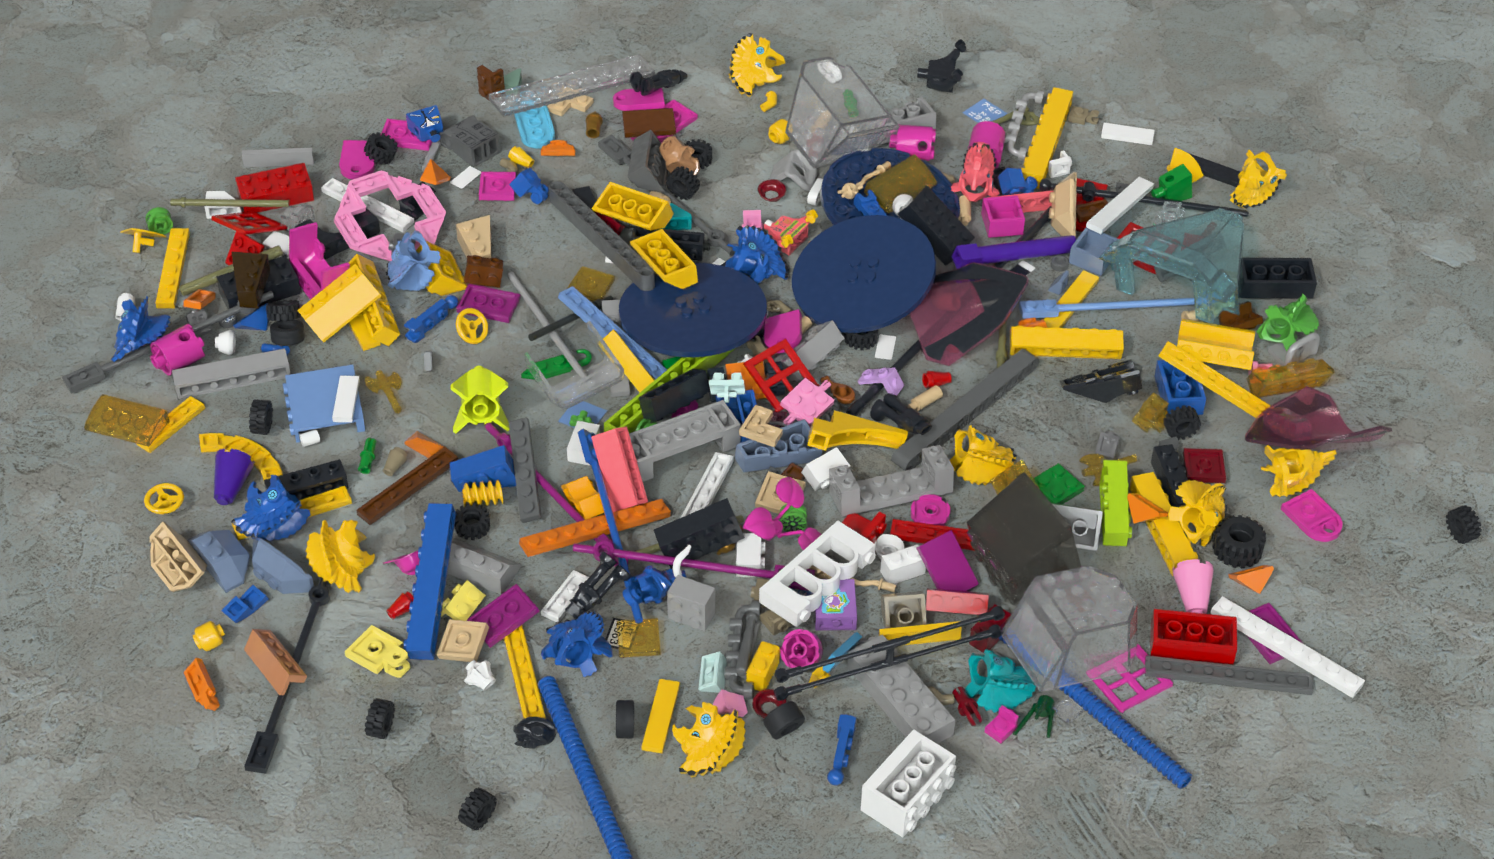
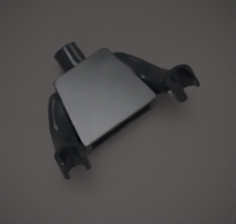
M962 39L955 43L957 49H953L946 57L930 60L928 69L918 68L917 78L927 79V88L953 93V86L960 82L961 76H963V72L959 68L955 69L956 60L960 56V52L966 51L965 42Z

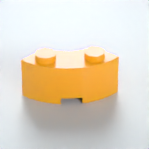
M587 476L561 485L571 506L575 505L577 512L585 520L604 513L599 492L594 489L593 482Z

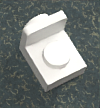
M1065 151L1060 152L1059 159L1049 161L1048 175L1050 178L1070 174L1072 160Z

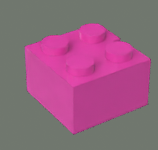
M1018 195L983 198L981 215L988 238L1023 235L1025 217Z

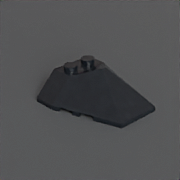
M1131 359L1108 365L1106 369L1092 370V373L1080 374L1060 381L1063 390L1103 403H1107L1125 393L1127 395L1136 394L1138 390L1142 389L1139 369L1137 367L1134 368Z

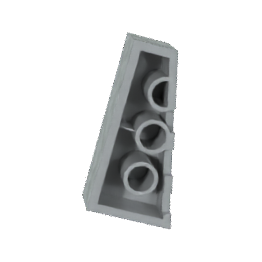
M921 96L914 103L911 101L907 102L905 107L900 109L896 107L891 109L889 114L882 113L867 120V137L873 146H880L890 142V134H897L898 124L926 126L936 129V112Z

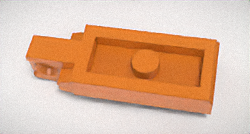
M195 658L184 671V675L196 702H200L202 706L204 705L205 709L215 711L220 706L218 698L214 696L216 694L215 687L203 660Z

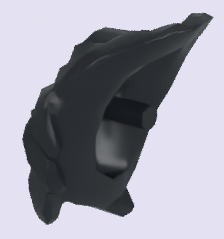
M541 717L524 718L513 727V731L518 739L514 744L523 748L535 749L537 746L551 743L556 737V729L552 722Z

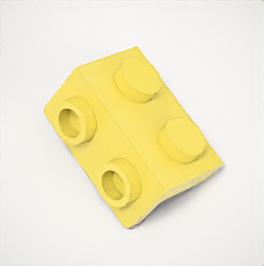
M468 580L462 585L458 583L451 591L453 594L451 599L447 597L443 601L441 617L447 614L453 620L467 621L486 595Z

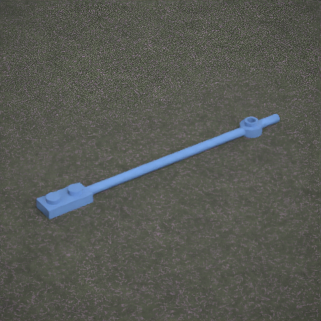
M1203 292L1197 298L1057 304L1055 300L1048 299L1019 301V310L1022 319L1058 317L1059 312L1183 305L1202 306L1217 300H1226L1228 297H1216L1211 292Z

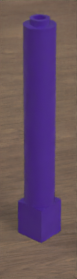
M1074 235L979 247L976 243L958 245L954 250L952 259L956 268L959 269L972 263L981 265L1068 254L1077 238Z

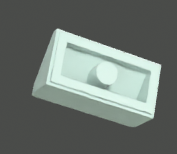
M720 651L702 656L698 688L701 692L719 693L725 688V667H727V662Z

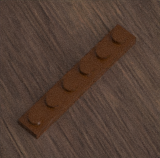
M443 447L356 510L357 515L366 523L372 525L448 470L450 463L457 461L458 456L446 447Z

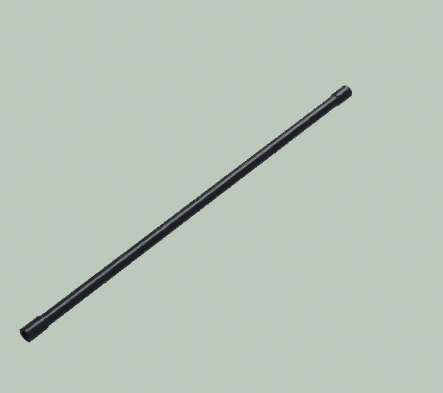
M1052 206L1016 242L1031 240L1046 223H1049L1051 221L1049 210ZM1009 261L997 262L991 267L1001 270ZM972 285L960 297V308L958 311H946L890 368H895L899 372L977 294L974 286ZM874 383L846 410V414L857 416L884 387L883 383Z

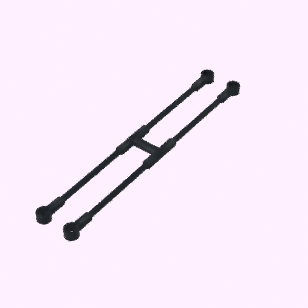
M996 606L991 611L979 614L977 617L915 635H906L874 644L870 648L803 667L798 666L787 670L780 668L775 671L774 675L777 682L783 683L790 677L803 674L805 671L871 652L877 653L886 650V658L884 660L803 685L798 684L787 688L780 686L774 690V695L778 701H783L789 695L800 693L802 690L870 670L876 671L907 662L908 659L970 641H979L990 637L997 639L1003 632L1000 626L995 624L989 627L988 630L975 633L973 636L914 653L894 656L895 647L908 644L910 641L976 622L981 623L992 619L999 621L1005 617V613L1001 606Z

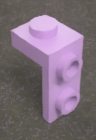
M895 368L867 369L858 380L859 385L883 383L886 391L896 396L904 387V383Z

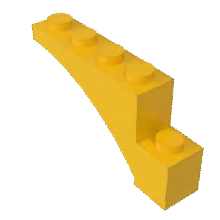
M834 410L830 422L814 417L809 431L807 446L825 451L830 447L847 444H869L898 449L905 443L908 431Z

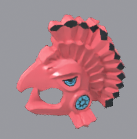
M974 142L973 146H969V149L966 150L967 153L964 154L965 159H963L964 164L962 165L964 170L960 174L959 181L951 186V191H961L970 202H977L987 195L994 197L1000 194L999 190L993 187V173H995L997 165L993 149H990V145L984 142ZM970 185L971 190L975 191L978 186L984 188V191L981 193H971L965 187Z

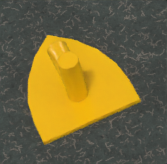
M1174 148L1167 171L1169 172L1184 164L1192 174V183L1203 177L1197 161L1189 153Z
M136 228L120 231V233L134 235L133 253H140L141 245H154V239L142 238L141 236L166 238L163 234Z

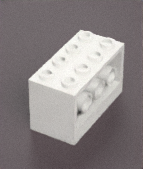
M913 729L862 785L861 811L903 838L908 831L912 832L915 829L917 821L921 817L924 818L928 814L930 806L933 803L939 802L945 789L949 790L954 784L956 755Z

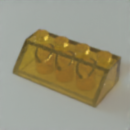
M1311 358L1302 363L1290 362L1286 366L1273 365L1269 369L1264 370L1256 368L1251 371L1246 379L1251 394L1262 398L1322 387L1335 372L1323 359L1315 360Z

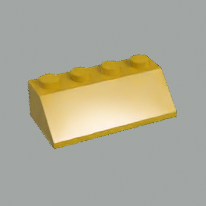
M609 182L592 207V210L650 231L665 228L674 215L668 201Z
M663 229L630 241V245L664 282L680 289L698 283L696 265Z
M354 264L298 309V311L324 343L379 299L381 295L360 268Z

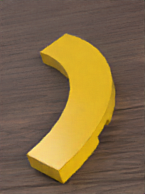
M224 433L199 434L201 453L217 452L220 449H225L224 452H230L231 449L240 450L251 456V461L255 462L254 466L262 475L263 480L271 478V475H283L279 463L271 456V453L250 439L237 435L235 437L225 436Z

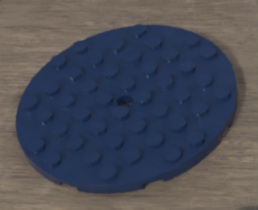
M871 148V151L861 152V150L850 152L837 159L830 166L822 181L820 191L821 203L825 214L833 225L847 219L864 216L854 205V198H842V194H838V191L842 190L846 183H854L856 185L865 175L877 170V166L884 164L886 161L891 163V167L886 170L885 174H879L867 180L863 188L858 190V193L863 197H867L868 190H872L877 197L876 201L886 215L900 219L893 211V202L889 201H894L901 194L913 197L915 193L927 185L959 219V199L957 194L951 191L952 184L930 163L923 159L919 161L912 158L909 153L903 151Z

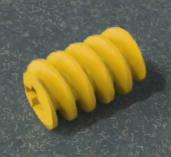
M496 480L495 486H493L491 481H488L487 487H485L483 481L480 482L479 487H477L475 482L472 483L471 488H469L467 483L464 484L462 489L464 508L467 502L472 506L475 501L478 506L479 504L482 505V501H485L486 506H489L490 500L493 501L494 505H497L498 499L503 504L502 485L499 480Z

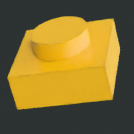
M823 666L819 667L812 673L809 683L831 677V675L823 670Z

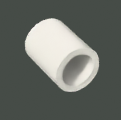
M316 429L299 434L303 447L320 442Z

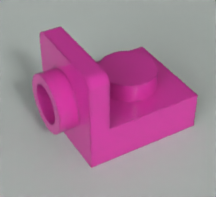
M1002 705L999 708L998 715L985 727L984 732L1002 744L1016 729L1018 715L1013 710Z

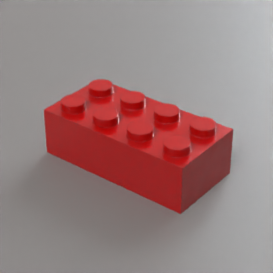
M305 163L235 177L239 199L289 200V206L314 201L312 184ZM242 207V208H243V211H244V212L254 211V212H256V213H259V212H264V211H268V210L278 209V208H282V207Z
M1161 609L1153 610L1150 632V656L1234 664L1237 652V617Z

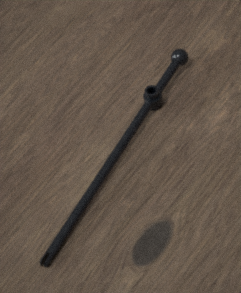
M1042 179L1039 189L1042 192L1054 190L1057 183H1051L1049 179ZM1086 182L1083 187H1076V193L1082 194L1083 199L1087 202L1092 201L1095 196L1114 199L1121 193L1096 189L1093 182ZM1144 196L1138 201L1141 203L1247 217L1249 214L1247 210L1149 196Z

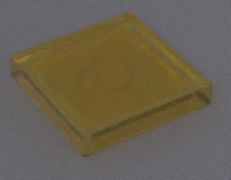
M581 266L567 289L573 286L584 297L593 302L604 298L615 281V276Z
M658 618L643 619L641 623H635V620L617 621L619 658L661 655Z

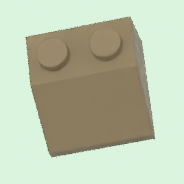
M923 592L881 594L884 628L927 624L925 594Z

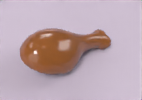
M827 375L820 379L821 384L825 380L831 383L829 388L839 403L851 404L854 401L855 392L851 387L845 384L834 383Z

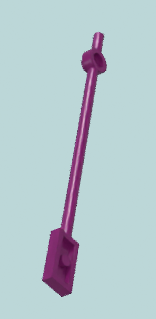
M487 423L485 429L496 439L498 446L505 445L508 452L513 456L510 434L500 433L491 423ZM536 470L537 482L576 522L585 520ZM605 534L593 539L596 543L608 541L613 545L612 539H609ZM612 557L617 562L614 565L616 567L619 564L617 557Z
M599 541L595 546L576 543L573 545L574 552L593 554L594 558L599 562L600 552L605 551L611 557L673 565L676 558L614 549L613 545L608 541ZM683 559L681 562L682 567L769 579L785 567L775 564L774 571L691 559ZM806 570L807 572L815 576V570ZM795 581L788 586V588L809 591Z

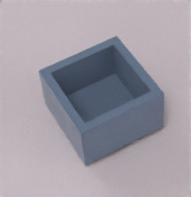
M1086 227L1071 247L1069 263L1101 276L1117 255L1119 239L1105 233L1099 234Z

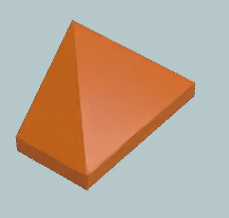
M430 159L420 181L438 185L450 181L451 177Z
M416 431L404 442L406 446L427 458H430L445 447L419 431Z
M1139 493L1128 494L1127 498L1133 524L1168 516V512Z
M1261 565L1230 573L1228 576L1237 583L1260 594L1274 568L1270 565Z

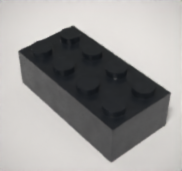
M927 185L915 193L897 213L902 220L916 226L926 235L932 245L934 254L945 266L953 261L952 255L956 246L970 244L975 238Z
M287 256L269 260L270 273L263 294L272 291L274 297L260 303L259 307L266 303L276 302L301 294L298 277ZM234 271L216 276L219 293L227 309L237 306L238 295Z
M1239 257L1236 276L1241 298L1299 299L1303 293L1306 299H1313L1317 280L1311 258Z
M728 498L653 530L664 556L676 557L688 545H691L689 554L684 558L691 560L699 559L704 555L718 551L745 538Z

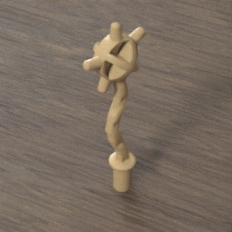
M886 161L884 164L878 165L877 170L865 175L856 185L854 183H846L842 190L838 191V194H842V198L853 199L858 190L863 188L867 180L873 176L885 174L886 170L891 167V163Z
M813 565L808 568L815 570V577L819 579L832 578ZM853 577L850 578L854 579L856 586L874 585L878 587V590L884 589L895 592L896 589L895 584L885 582L882 578L880 581H859Z

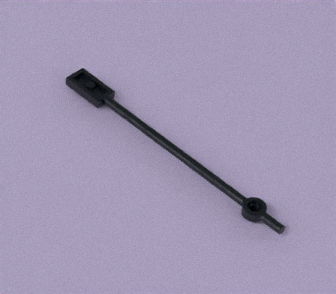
M321 578L319 585L312 587L308 593L309 601L312 605L292 656L297 664H299L319 607L327 604L330 600L329 590L327 589L329 581L323 582V578ZM292 682L289 683L285 695L278 694L265 732L257 731L244 765L245 771L267 773L279 740L278 734H274V730Z

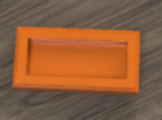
M198 289L184 300L183 307L201 310L216 299V293Z

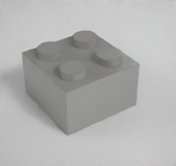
M677 575L667 592L668 618L705 631L715 615V588Z

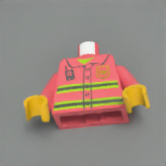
M812 209L806 213V216L801 218L781 216L776 222L768 219L764 224V229L768 231L769 235H772L773 240L777 241L781 251L789 256L808 238L809 223L813 224L818 215Z

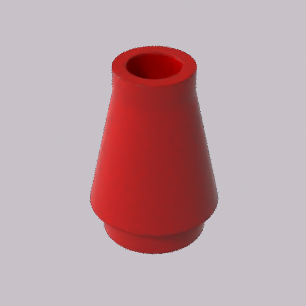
M927 371L922 376L923 386L929 389L935 385L939 387L951 383L952 380L950 372Z
M408 591L405 594L401 593L386 610L389 617L394 620L396 617L409 612L410 602H413L414 597Z

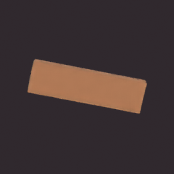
M252 629L244 650L277 693L285 695L290 682L304 683L307 675L272 631Z

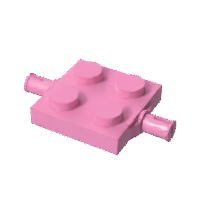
M804 378L780 403V406L790 414L783 420L784 424L788 426L795 420L801 421L805 419L809 427H811L814 417L819 419L834 404V399L825 393L831 386V383L825 380L820 386H816Z

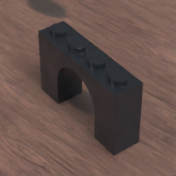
M367 208L365 212L353 215L367 239L380 233L379 219ZM308 219L296 225L295 228L311 224L314 222L311 219ZM318 227L317 239L325 246V260L350 248L340 232L328 233Z

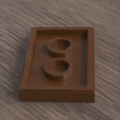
M673 108L622 111L625 138L639 137L649 130H652L655 136L676 135Z

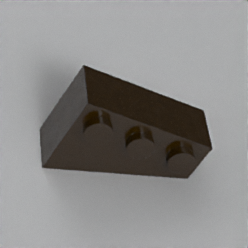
M231 252L239 305L244 308H259L270 273L268 254Z

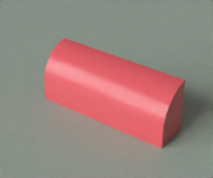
M627 426L592 436L612 512L647 503L648 499Z

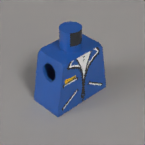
M437 105L406 114L407 128L420 141L431 140L432 142H438L440 140L439 133L443 131V124Z

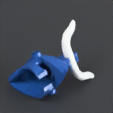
M688 545L676 556L673 562V570L670 568L666 571H659L653 568L652 565L645 567L642 574L631 577L633 586L639 588L642 592L643 604L646 605L652 601L656 604L663 601L662 598L667 595L677 575L687 578L685 570L681 571L680 566L682 560L689 554L691 545Z

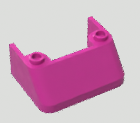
M316 222L289 230V262L298 277L299 286L310 300L350 267L348 262L330 267L325 261V246L317 239L318 224Z

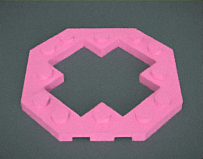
M382 170L349 181L338 212L335 215L334 223L350 249L392 261V251L388 250L389 242L385 235L381 234L367 239L353 215L366 211V205L360 197L386 188L391 190L397 201L410 196L415 198L427 219L415 222L414 228L422 234L426 241L435 244L446 211L430 186L425 184L418 185L412 183V180L400 176L396 178ZM417 241L415 242V250L421 245Z

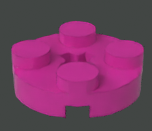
M922 495L919 497V500L916 502L914 500L911 505V518L914 522L946 526L950 518V506L937 495Z

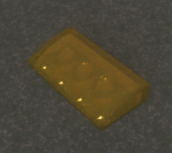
M914 154L868 181L864 193L868 196V190H872L877 197L876 201L887 213L893 211V201L897 196L907 194L913 197L915 193L926 185L932 188L937 184V181L928 167Z
M102 394L93 406L84 429L149 447L170 420L166 410Z

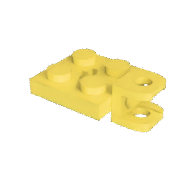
M373 625L344 651L347 658L375 674H378L384 668L386 673L401 678L410 669V664L406 660L408 659V653L403 649V642ZM376 648H378V650H377V651H374V652H372V651L370 650V649H376ZM396 667H403L401 670H396Z

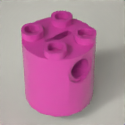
M991 121L980 122L972 129L969 146H973L974 142L989 144L990 149H993L995 154L994 157L997 159L995 161L997 164L995 168H998L1006 138L1005 131L997 123Z
M898 124L897 134H890L889 148H896V150L909 153L910 157L917 160L930 161V159H934V146H931V143H935L936 129L926 126ZM924 141L926 144L920 145L919 142Z
M186 324L152 342L150 348L153 355L150 356V360L156 369L162 370L169 376L172 375V370L185 368L205 356L202 349L204 342L201 337H196L192 326Z

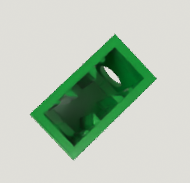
M1181 164L1159 177V187L1151 190L1152 197H1162L1163 199L1178 201L1192 198V174L1184 164Z

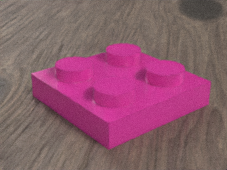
M481 172L479 200L514 201L515 191L509 184L516 178V172Z

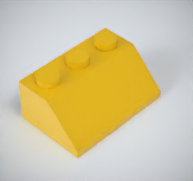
M426 241L431 251H439L441 257L439 264L431 263L428 266L429 270L434 271L435 276L432 277V282H429V286H426V289L432 294L436 293L441 296L465 290L468 285L464 283V277L452 253ZM421 245L416 250L418 253L422 251Z

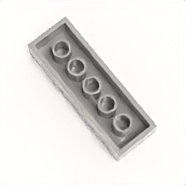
M882 634L849 651L848 654L870 648L874 644L888 640ZM886 650L850 658L847 662V668L851 671L884 660L886 658ZM895 650L894 656L900 655V654ZM906 662L854 675L905 737L914 729L938 744L954 735L955 719Z

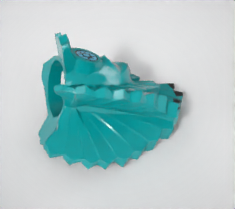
M985 649L984 654H971L968 660L971 682L965 687V691L969 698H974L978 694L981 695L977 700L978 707H984L986 711L992 710L996 713L1002 705L1008 709H1015L1026 699L1032 697V692H1035L1036 685H1034L1036 673L1031 671V666L1015 667V663L1010 658L1002 657L988 649ZM981 659L987 665V677L978 674L977 666Z

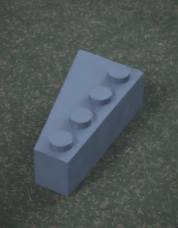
M804 419L780 428L783 429V435L775 447L752 439L737 444L735 460L744 473L769 469L770 466L778 468L789 466L791 463L796 465L810 463L822 456L823 450L807 446L810 427Z

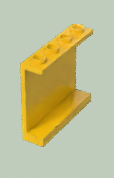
M1181 319L1177 347L1201 362L1251 370L1254 356L1252 347L1255 331Z

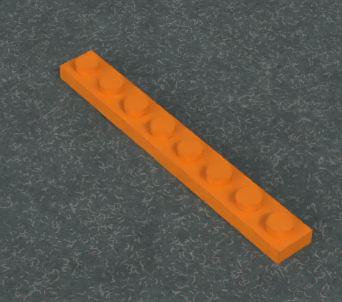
M662 499L615 511L613 515L619 532L668 518L671 511ZM601 515L522 537L519 540V545L527 557L573 545L574 543L594 539L602 534L608 535L610 531L606 516Z

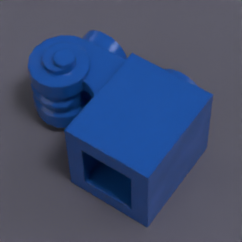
M531 168L522 171L509 184L520 198L528 193H532L531 200L535 204H539L548 198V187L545 184H541L540 178Z
M1007 168L998 176L1003 195L1033 193L1037 187L1036 179L1029 176L1024 180L1022 170L1019 168Z

